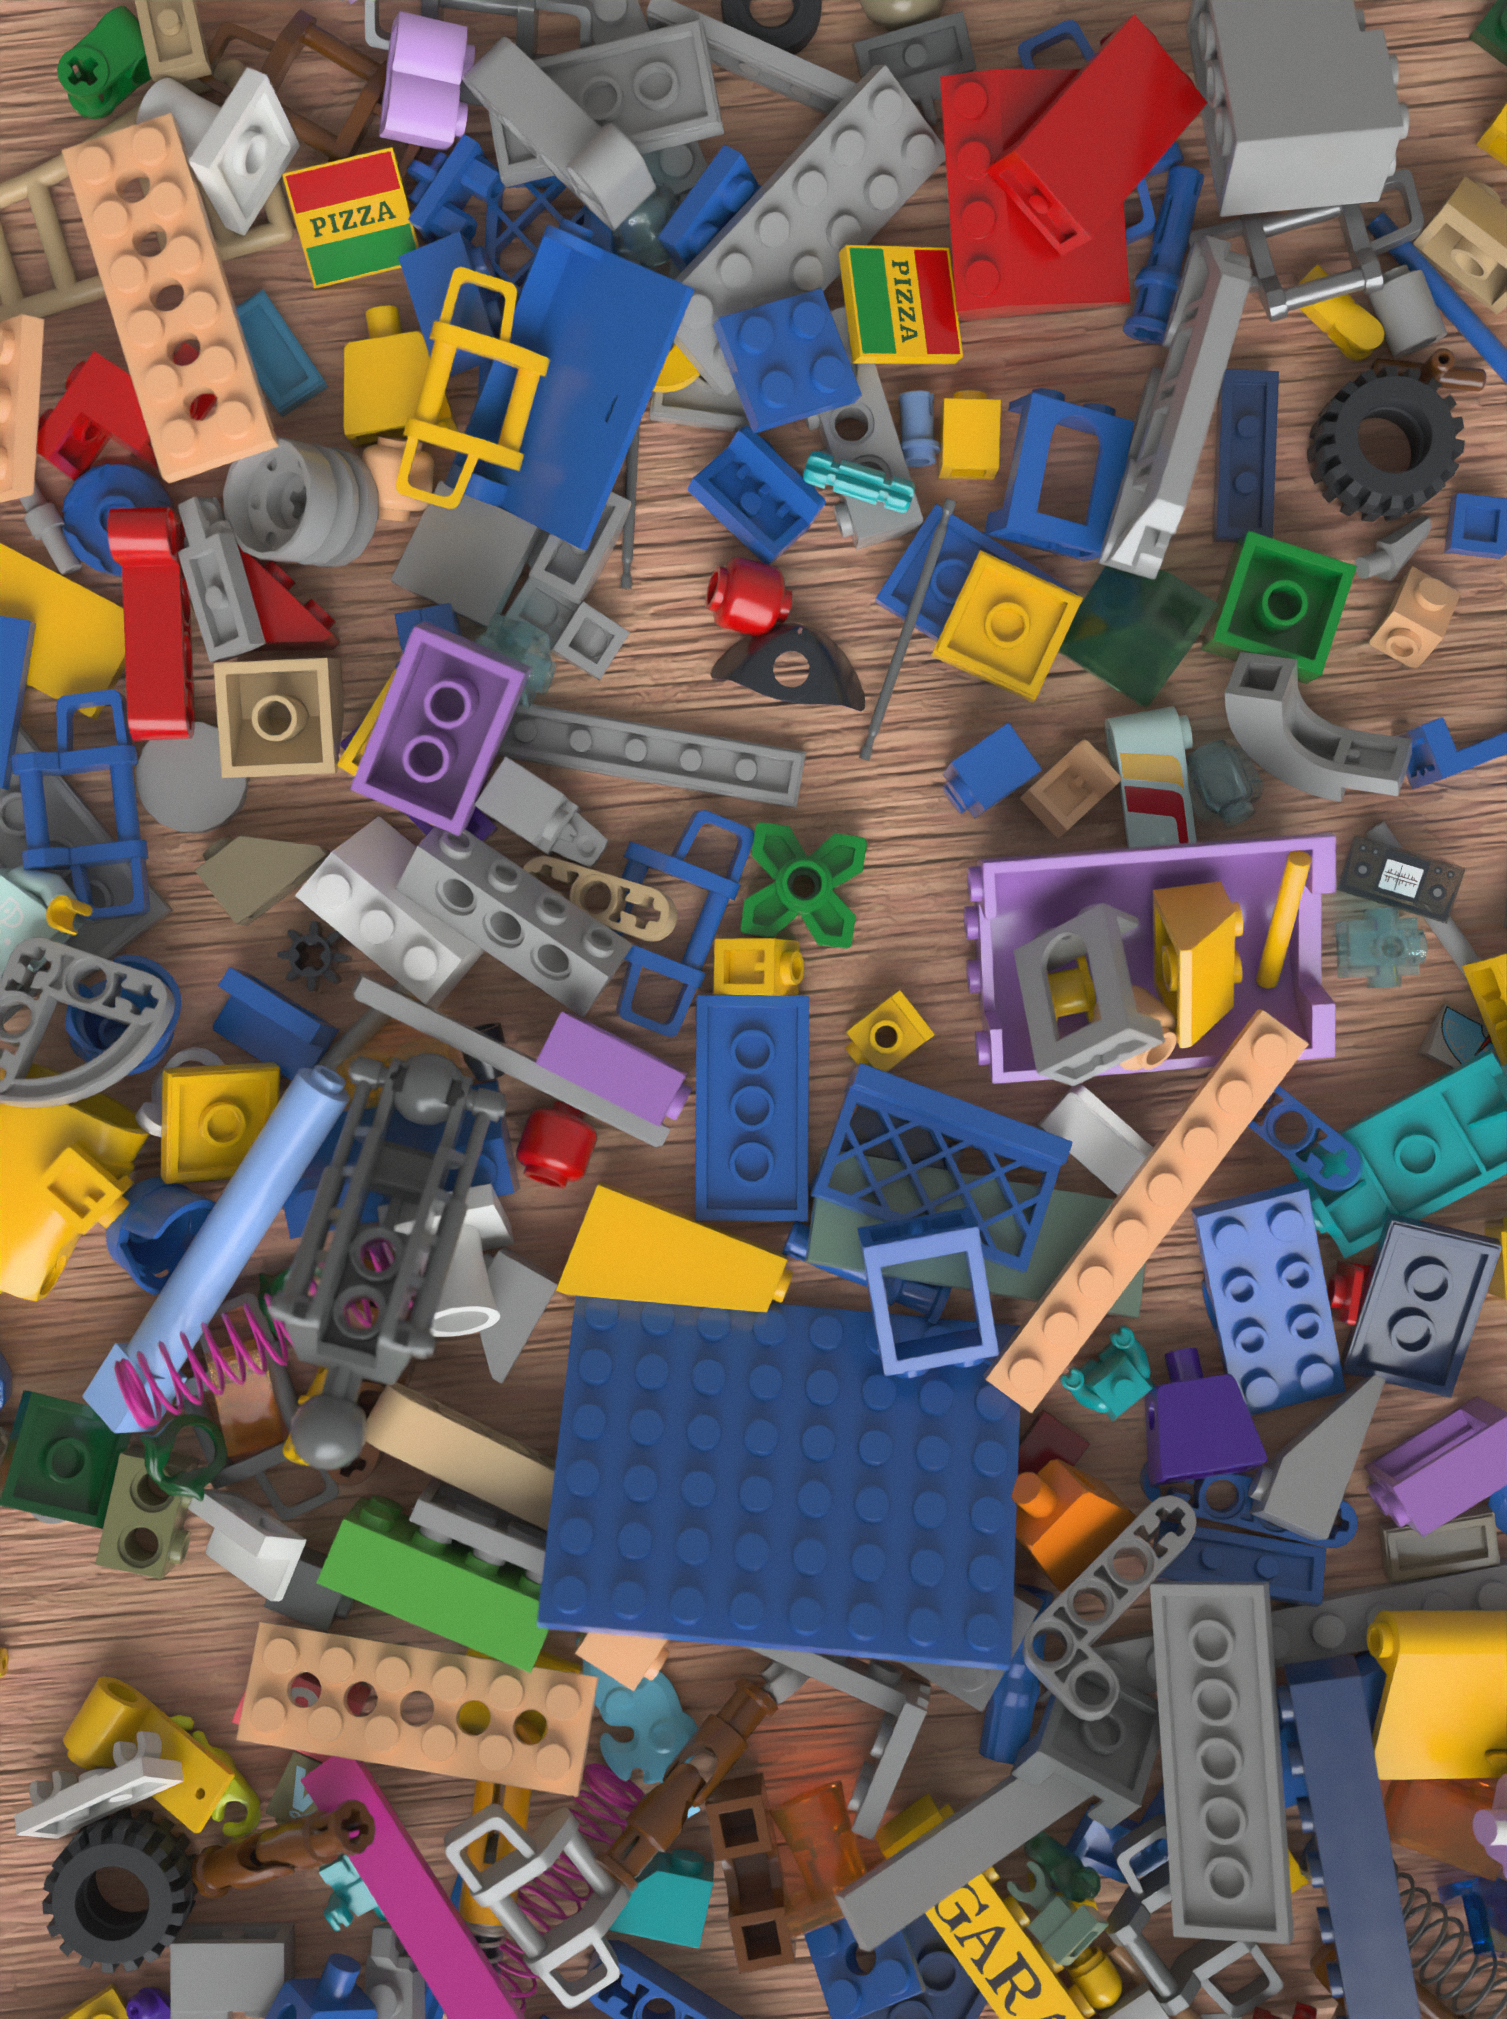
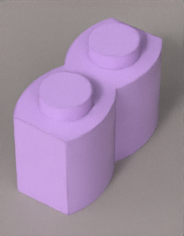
M401 11L398 12L393 21L390 36L379 137L447 151L453 144L454 137L461 138L463 136L467 122L468 104L459 102L460 83L462 77L473 67L475 58V46L466 44V26Z

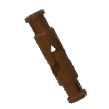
M742 1676L738 1678L734 1683L737 1690L717 1715L709 1714L666 1768L662 1779L663 1783L657 1785L642 1797L625 1820L628 1825L606 1852L599 1851L593 1858L607 1874L631 1893L638 1887L636 1878L656 1853H664L683 1830L689 1809L692 1806H699L708 1798L748 1748L746 1740L766 1715L772 1717L779 1709L776 1703L749 1679ZM698 1753H706L716 1759L715 1772L708 1782L700 1776L699 1770L694 1765L684 1763L689 1757Z
M358 1800L344 1801L332 1812L316 1810L298 1816L283 1824L235 1837L228 1841L225 1847L220 1845L205 1847L193 1859L191 1867L192 1881L198 1887L201 1895L210 1899L225 1896L233 1887L239 1890L249 1889L293 1874L295 1868L313 1869L329 1864L336 1860L341 1853L348 1856L358 1855L365 1852L366 1848L374 1841L376 1832L375 1820L369 1813L367 1806ZM359 1831L357 1836L350 1838V1833Z

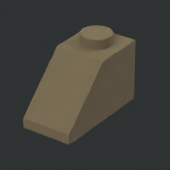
M225 836L203 853L202 856L206 862L195 869V872L232 920L238 925L249 926L306 882L331 852L329 849L317 845L238 836L233 840L230 836Z

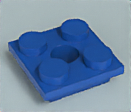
M841 1908L800 1924L831 2019H858L927 1991L905 1927L874 1948L876 1964L874 1969L867 1973L860 1968L857 1962L856 1951L859 1944Z

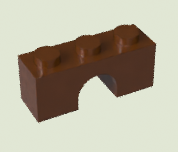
M763 1773L723 1780L708 1796L705 1807L716 1861H721L724 1871L729 1905L728 1921L739 1974L796 1963V1933Z

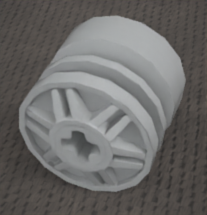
M276 436L278 447L234 461L231 464L223 490L224 517L233 530L232 533H234L236 543L244 552L260 559L281 562L296 561L303 565L332 568L346 566L359 557L373 537L379 514L378 490L371 470L358 455L339 448L326 447L319 444L310 445L299 440Z

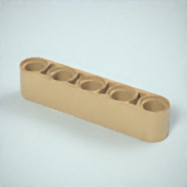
M395 1382L393 1385H386L366 1421V1441L387 1454L548 1531L556 1460L400 1383Z

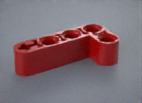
M172 507L110 509L108 514V541L111 555L114 561L122 566L127 716L129 731L134 741L192 739L195 729L191 599L178 552L184 549V538L187 536L181 516Z

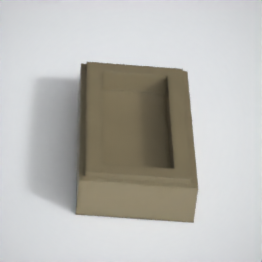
M1488 1505L1469 1508L1424 1537L1407 1524L1400 1528L1394 1520L1378 1523L1384 1575L1390 1583L1500 1565L1495 1515Z

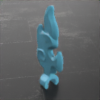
M580 1636L576 1640V1645H578ZM583 1659V1675L599 1677L594 1705L599 1708L603 1720L611 1726H629L634 1731L633 1739L626 1743L615 1740L609 1733L601 1735L600 1748L608 1766L624 1781L631 1777L633 1769L641 1768L644 1772L643 1782L645 1784H653L659 1781L663 1783L662 1779L666 1768L699 1728L693 1718L682 1710L679 1697L672 1683L659 1671L652 1681L643 1676L636 1689L632 1691ZM694 1756L689 1757L684 1763H689ZM692 1806L689 1809L687 1818L701 1810L700 1806Z

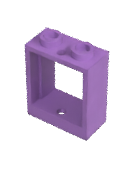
M571 1012L560 1013L535 1064L658 1127L663 1123L666 1116L676 1121L693 1089L683 1084L688 1072Z
M1476 1396L1365 1465L1364 1468L1373 1481L1366 1489L1380 1511L1385 1516L1389 1514L1400 1528L1407 1524L1424 1537L1506 1486L1507 1412Z

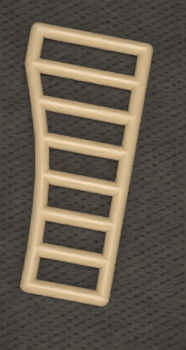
M230 59L218 63L214 76L217 80L234 89L244 73L245 67L239 60ZM198 78L180 82V84L197 95L212 91L211 88L205 86ZM141 103L82 143L136 125ZM63 154L26 173L0 183V209L28 198L55 285V289L24 298L0 222V299L2 305H0V322L21 314L41 318L106 298L100 275L77 282L50 195L49 187L69 177ZM139 177L145 198L150 189V181L147 178ZM197 177L215 235L214 240L221 262L279 245L293 238L294 226L280 181H278L264 204L269 223L250 228L245 236L225 228ZM155 231L162 252L167 243V236L164 232Z

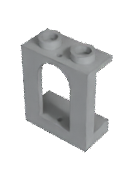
M1108 904L1090 905L1083 908L1077 917L1056 928H1049L1035 935L1034 940L1013 950L1037 1074L1075 1086L1165 1042L1161 1021L1137 1012L1121 935L1139 926L1137 917L1111 907ZM1088 953L1101 1019L1060 1039L1047 970L1051 972L1076 959V957Z

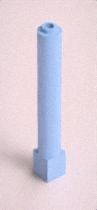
M316 1065L314 1069H299L129 1343L114 1344L82 1397L114 1433L154 1431L158 1425L154 1424L153 1427L149 1426L148 1429H144L134 1419L116 1379L114 1370L116 1360L121 1361V1358H124L133 1365L149 1397L156 1419L153 1395L149 1382L137 1359V1351H141L144 1354L155 1382L171 1404L176 1397V1393L158 1343L161 1341L165 1344L175 1369L185 1383L187 1377L181 1372L180 1368L187 1359L188 1354L180 1339V1331L186 1334L193 1349L203 1333L200 1326L201 1322L209 1324L350 1100L349 1094L344 1089L345 1080L333 1070L321 1065ZM160 1401L162 1419L168 1409Z

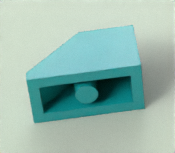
M675 1849L672 1851V1854L666 1852L656 1853L636 1878L638 1887L631 1893L628 1903L609 1930L700 1949L713 1886L714 1863L705 1861V1857L700 1853L687 1849Z

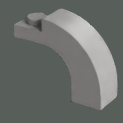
M1240 652L1225 690L1226 714L1236 740L1260 767L1296 789L1329 800L1342 802L1346 788L1399 796L1412 756V739L1350 730L1324 720L1314 713L1301 697L1298 688L1297 659Z

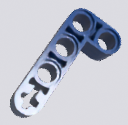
M608 1940L617 1955L622 1976L620 1975L616 1981L589 1997V2001L614 2019H744L628 1943L620 1940ZM596 1949L592 1951L587 1973L603 1963ZM631 1992L635 1994V1996L631 1997L629 1996V1993ZM654 1998H663L668 2000L673 2005V2008L665 2013H656L651 2011L646 2006V2003Z

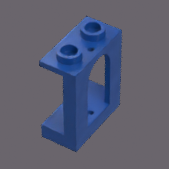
M1036 388L1032 390V393L1009 403L1008 411L1021 414L1003 508L988 513L984 535L1084 562L1099 558L1119 486L1126 469L1134 421L1115 416L1116 410L1111 406L1099 403H1085L1079 406L1065 402V394L1059 391ZM1056 425L1095 435L1099 440V453L1085 525L1037 512L1051 436Z
M1444 717L1396 736L1412 739V756L1406 771V776L1412 790L1507 754V731L1457 751Z

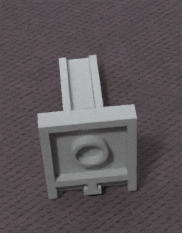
M746 1647L885 1710L870 1755L876 1757L877 1760L875 1764L864 1761L847 1807L856 1812L851 1831L873 1840L927 1713L926 1707L929 1702V1693L932 1686L913 1677L907 1682L901 1679L902 1672L898 1668L878 1659H871L870 1663L867 1664L852 1656Z

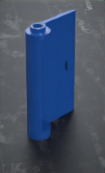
M562 218L558 228L547 224L514 310L510 343L550 359L546 377L540 376L520 447L519 452L524 454L520 471L478 459L464 494L484 503L502 508L575 547L587 551L695 289L591 244L593 231ZM496 360L492 361L464 434L498 444L516 379L517 368ZM456 452L445 479V485L455 489L468 455Z

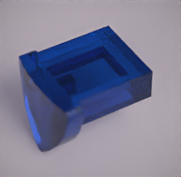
M1480 1876L1438 1887L1439 1900L1443 1905L1463 1903L1474 1955L1507 1958V1881L1493 1876Z

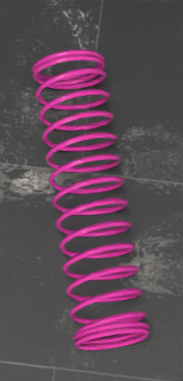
M376 1243L375 1246H370L369 1252L376 1272L387 1270L394 1262V1257L386 1243ZM314 1278L310 1287L312 1296H315L318 1287ZM265 1293L264 1298L269 1308L271 1296ZM361 1299L366 1320L355 1303L350 1308L361 1324L370 1328L372 1316L368 1300ZM411 1299L409 1308H412V1307H413L412 1299ZM244 1302L243 1308L259 1350L261 1370L241 1342L228 1314L223 1312L222 1318L234 1346L241 1380L225 1361L207 1324L201 1322L200 1326L209 1344L217 1369L220 1390L214 1386L201 1367L186 1334L180 1331V1339L188 1354L195 1375L198 1400L188 1390L179 1376L165 1344L159 1341V1350L168 1367L174 1385L177 1409L168 1402L152 1376L144 1354L141 1351H137V1359L149 1382L153 1395L156 1419L149 1397L133 1365L124 1358H121V1361L116 1360L114 1365L116 1379L134 1419L144 1429H148L149 1426L153 1427L154 1424H159L162 1416L160 1401L171 1413L180 1415L183 1407L181 1390L192 1403L201 1405L204 1398L202 1379L211 1391L217 1395H223L225 1389L223 1369L236 1384L244 1385L246 1369L243 1357L257 1374L265 1376L267 1359L263 1344L279 1365L286 1366L288 1350L284 1334L291 1345L292 1342L286 1330L285 1322L273 1319L282 1349V1360L264 1335L249 1304ZM347 1312V1322L348 1325L351 1327L350 1319Z
M593 1763L586 1765V1768L583 1770V1778L586 1784L604 1800L620 1809L631 1812L638 1803L633 1802L619 1786L630 1793L638 1802L645 1795L630 1779L626 1781L620 1779L610 1767ZM600 1781H602L603 1783L607 1784L609 1787H611L613 1790H615L618 1794H616L615 1792H613V1791H611L610 1789H608V1788H607L605 1785H603ZM580 1789L579 1795L595 1802L609 1815L588 1805L579 1796H572L584 1809L606 1821L618 1824L622 1831L626 1828L625 1825H628L626 1820H621L608 1805L594 1795ZM570 1809L575 1817L584 1821L601 1836L579 1825L578 1831L596 1841L607 1843L609 1846L614 1843L616 1839H610L596 1823L578 1811ZM561 1853L558 1857L573 1867L580 1875L564 1869L555 1862L551 1867L572 1879L586 1882L589 1887L588 1895L578 1897L561 1878L549 1870L542 1873L561 1885L569 1894L552 1888L537 1876L532 1880L546 1891L560 1898L575 1901L578 1907L577 1912L582 1910L580 1902L587 1901L594 1890L570 1858ZM527 1884L519 1887L518 1897L536 1911L561 1921L571 1917L566 1916L562 1908L542 1891ZM520 1888L541 1897L559 1914L540 1907L527 1898ZM517 1904L525 1914L538 1922L547 1932L551 1930L550 1926L538 1915L526 1907ZM538 1930L541 1935L545 1934V1932ZM506 1938L504 1942L506 1945L524 1954L520 1946ZM501 1945L499 1949L515 1959L526 1972L506 1965L502 1961L497 1962V1965L514 1975L532 1979V1989L527 1993H523L517 1983L507 1973L502 1971L500 1975L515 1989V1991H508L512 1997H520L522 2002L520 2010L524 2013L527 2006L524 1997H530L536 1993L538 1988L536 1978L540 1977L532 1973L519 1955L508 1947Z

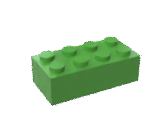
M372 1495L371 1499L361 1496L343 1518L316 1583L531 1673L549 1629L537 1627L541 1584L534 1582L526 1576L527 1569L508 1561L503 1566L485 1562L472 1553L474 1547L452 1539L450 1544L434 1541L419 1532L421 1525L409 1521L410 1516L401 1513L403 1507L399 1503L380 1495Z

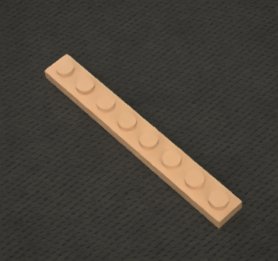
M1256 1010L984 1373L985 1380L1030 1413L1034 1411L1309 1045L1307 1042L1264 1010Z

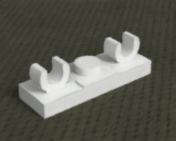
M140 1731L137 1733L138 1750L135 1743L118 1741L114 1744L113 1758L118 1767L113 1770L103 1768L85 1772L78 1777L79 1783H77L74 1772L57 1770L52 1772L54 1788L52 1782L38 1780L31 1782L30 1799L34 1806L14 1815L16 1835L58 1839L183 1782L181 1761L159 1759L162 1743L158 1733Z

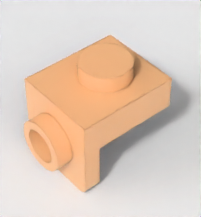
M1412 566L1402 578L1387 616L1372 634L1369 641L1370 645L1413 669L1419 668L1444 638L1461 593Z
M1083 739L1026 791L1020 799L1059 839L1121 781V776L1114 770L1110 761L1103 753L1096 750L1087 740Z

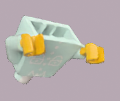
M23 865L13 869L0 868V979L12 952L25 939L39 937L64 944L72 935L76 936L78 934L77 930L84 924L82 919L76 914L79 913L87 917L92 914V907L77 900L60 875L39 869H23ZM44 957L41 960L31 959L28 969L36 973L47 960ZM21 984L18 985L16 991H18L22 987Z

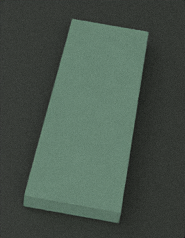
M823 1149L821 1151L819 1169L822 1164L826 1149ZM854 1156L835 1165L828 1187L849 1195L868 1187ZM865 1156L877 1182L904 1170L901 1162ZM923 1167L916 1171L930 1202L957 1189L948 1170ZM960 1173L966 1185L983 1177ZM907 1176L880 1188L892 1211L904 1215L921 1207L920 1201ZM995 1179L969 1190L983 1221L1010 1209ZM1008 1181L1018 1204L1035 1197L1039 1186ZM1053 1189L1027 1272L1021 1273L984 1259L989 1294L1038 1302L1113 1203L1114 1199ZM872 1192L860 1197L862 1200L877 1205ZM958 1195L933 1208L936 1213L966 1207L961 1196ZM814 1197L805 1263L865 1273L857 1228L885 1222ZM1033 1205L1022 1210L1027 1221ZM923 1212L914 1217L924 1216L926 1214L925 1212ZM1013 1215L987 1226L996 1248L1016 1256L1023 1235ZM965 1252L881 1267L882 1276L971 1291ZM1146 1262L1107 1312L1108 1315L1131 1319L1139 1317Z

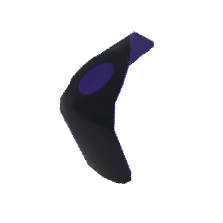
M792 622L778 623L766 634L757 637L752 635L746 636L730 647L717 660L710 673L714 679L730 680L762 695L788 703L842 705L858 711L865 709L864 691L858 675L845 653L829 636L803 624ZM801 627L803 630L802 633L799 634L798 629ZM787 651H796L802 654L809 664L807 679L796 687H786L780 684L773 673V665L776 659Z

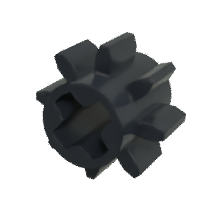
M317 921L311 922L309 935L303 936L301 932L293 929L287 931L293 943L289 951L277 953V957L289 960L293 968L288 972L285 979L293 982L299 980L302 976L308 977V990L318 992L320 987V978L326 977L329 981L336 984L342 982L336 969L340 962L352 960V956L340 953L336 945L342 940L343 935L336 931L327 938L323 937L321 922ZM308 945L315 947L324 946L325 950L320 955L321 960L325 963L322 968L315 966L306 967L305 963L310 957L305 950Z

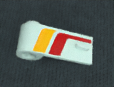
M1170 706L1105 719V739L1111 766L1121 776L1119 787L1128 848L1197 842L1185 749L1192 748L1193 744L1191 726L1187 715L1178 716L1175 707Z

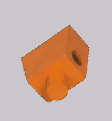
M1059 1459L1049 1461L1037 1475L1032 1472H1025L1017 1476L1011 1495L1012 1500L1017 1503L1016 1540L1033 1563L1061 1593L1137 1518L1103 1481Z

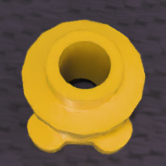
M1085 955L1076 957L1077 968L1048 973L1047 970L1057 1023L1058 1017L1086 1012L1088 1022H1092L1094 1018L1093 1009L1096 1004V994Z

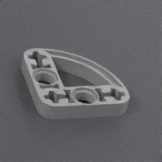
M33 937L25 939L12 952L0 979V1039L13 1047H19L15 1055L6 1049L4 1051L0 1049V1067L6 1070V1076L2 1081L0 1080V1103L17 1107H52L85 1099L115 1084L144 1060L163 1035L174 1013L175 1000L173 993L160 979L143 971L46 938ZM44 957L52 963L48 973L39 971L35 975L34 972L28 969L31 959L41 960ZM93 969L103 970L107 978L104 991L91 999L81 997L78 984L82 975ZM21 984L28 990L33 988L40 993L38 1001L24 992L16 991L18 985ZM122 987L128 992L139 996H146L151 988V995L158 1000L155 1009L145 1008L141 1016H139L140 1009L129 1000L120 998ZM58 1001L129 1025L127 1030L111 1047L87 1064L52 1077L26 1079ZM15 1005H27L31 1010L32 1016L30 1024L21 1033L8 1034L3 1025L4 1015L8 1009Z

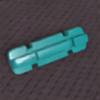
M812 451L809 455L803 473V480L806 483L825 488L826 484L833 486V492L876 505L878 500L885 503L884 508L899 513H906L910 508L915 492V484L912 481L898 476H894L893 480L885 478V472L842 459L840 464L833 461L834 456L819 451Z

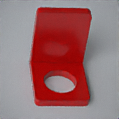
M1337 1261L1336 1274H1331L1327 1285L1328 1299L1333 1318L1345 1324H1356L1363 1279L1367 1278L1371 1265Z

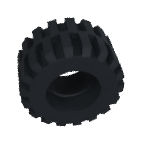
M1384 366L1376 375L1373 369L1361 373L1353 382L1350 380L1318 414L1320 418L1312 426L1309 438L1314 439V443L1307 449V461H1316L1317 467L1310 474L1314 484L1324 481L1328 487L1321 494L1328 503H1331L1336 497L1343 502L1339 510L1341 513L1350 517L1356 511L1362 512L1361 521L1374 522L1380 516H1384L1385 522L1395 520L1406 512L1410 514L1439 493L1446 486L1445 482L1454 476L1459 467V464L1454 460L1463 454L1465 440L1456 439V435L1464 429L1462 416L1452 418L1450 410L1457 403L1451 394L1444 399L1439 396L1436 391L1442 384L1433 377L1424 384L1419 381L1421 371L1410 367L1402 375H1398L1397 366ZM1381 418L1391 421L1400 427L1408 438L1411 448V460L1407 471L1401 473L1385 472L1367 461L1361 452L1358 442V430L1362 420Z
M130 1808L121 1809L111 1819L109 1816H106L91 1823L89 1826H84L52 1864L53 1870L46 1877L43 1890L49 1892L42 1901L43 1914H53L52 1920L46 1927L51 1938L59 1934L62 1936L64 1942L59 1949L67 1957L73 1950L82 1956L78 1963L79 1965L90 1969L96 1961L102 1963L101 1972L114 1973L120 1963H123L126 1972L136 1970L144 1959L151 1963L161 1955L166 1946H170L190 1915L196 1903L194 1897L199 1891L192 1881L191 1874L193 1859L197 1855H186L185 1850L191 1842L184 1833L176 1838L170 1832L175 1824L166 1817L161 1824L152 1821L154 1814L152 1811L142 1809L137 1817L134 1818L131 1816ZM115 1866L134 1873L146 1887L149 1897V1908L137 1912H127L110 1905L98 1889L96 1870Z

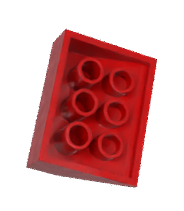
M994 69L940 76L956 312L962 322L1130 304L1124 202L1090 241L1061 256L986 170L1000 153L1017 143L1081 69Z

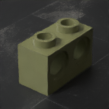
M133 1444L121 1452L95 1565L162 1579L175 1567V1564L182 1565L186 1557L191 1532L183 1530L187 1510L193 1497L172 1495L161 1497L154 1494L149 1487V1474L144 1465L145 1446ZM170 1452L169 1460L162 1470L165 1476L170 1477L181 1471L188 1473L193 1469H197L199 1458ZM138 1527L148 1528L155 1533L158 1539L157 1551H147L138 1544L136 1540V1530Z

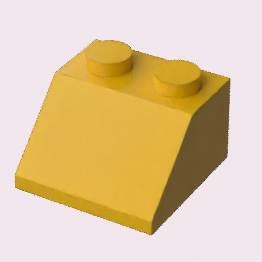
M1221 881L1153 890V985L1160 1002L1170 1009L1176 1018L1174 1033L1177 1036V1043L1180 1048L1192 1047L1234 1007V984L1242 982L1241 959L1238 951L1235 950V937L1242 936L1243 934L1242 911L1238 902L1230 901Z

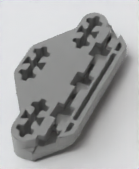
M1206 235L1200 241H1194L1191 246L1162 341L1163 347L1170 348L1164 369L1152 367L1147 377L1134 419L1126 469L1119 486L1100 551L1099 564L1154 580L1160 569L1171 535L1175 534L1186 506L1251 283L1252 269L1248 268L1250 257L1229 251L1231 242Z

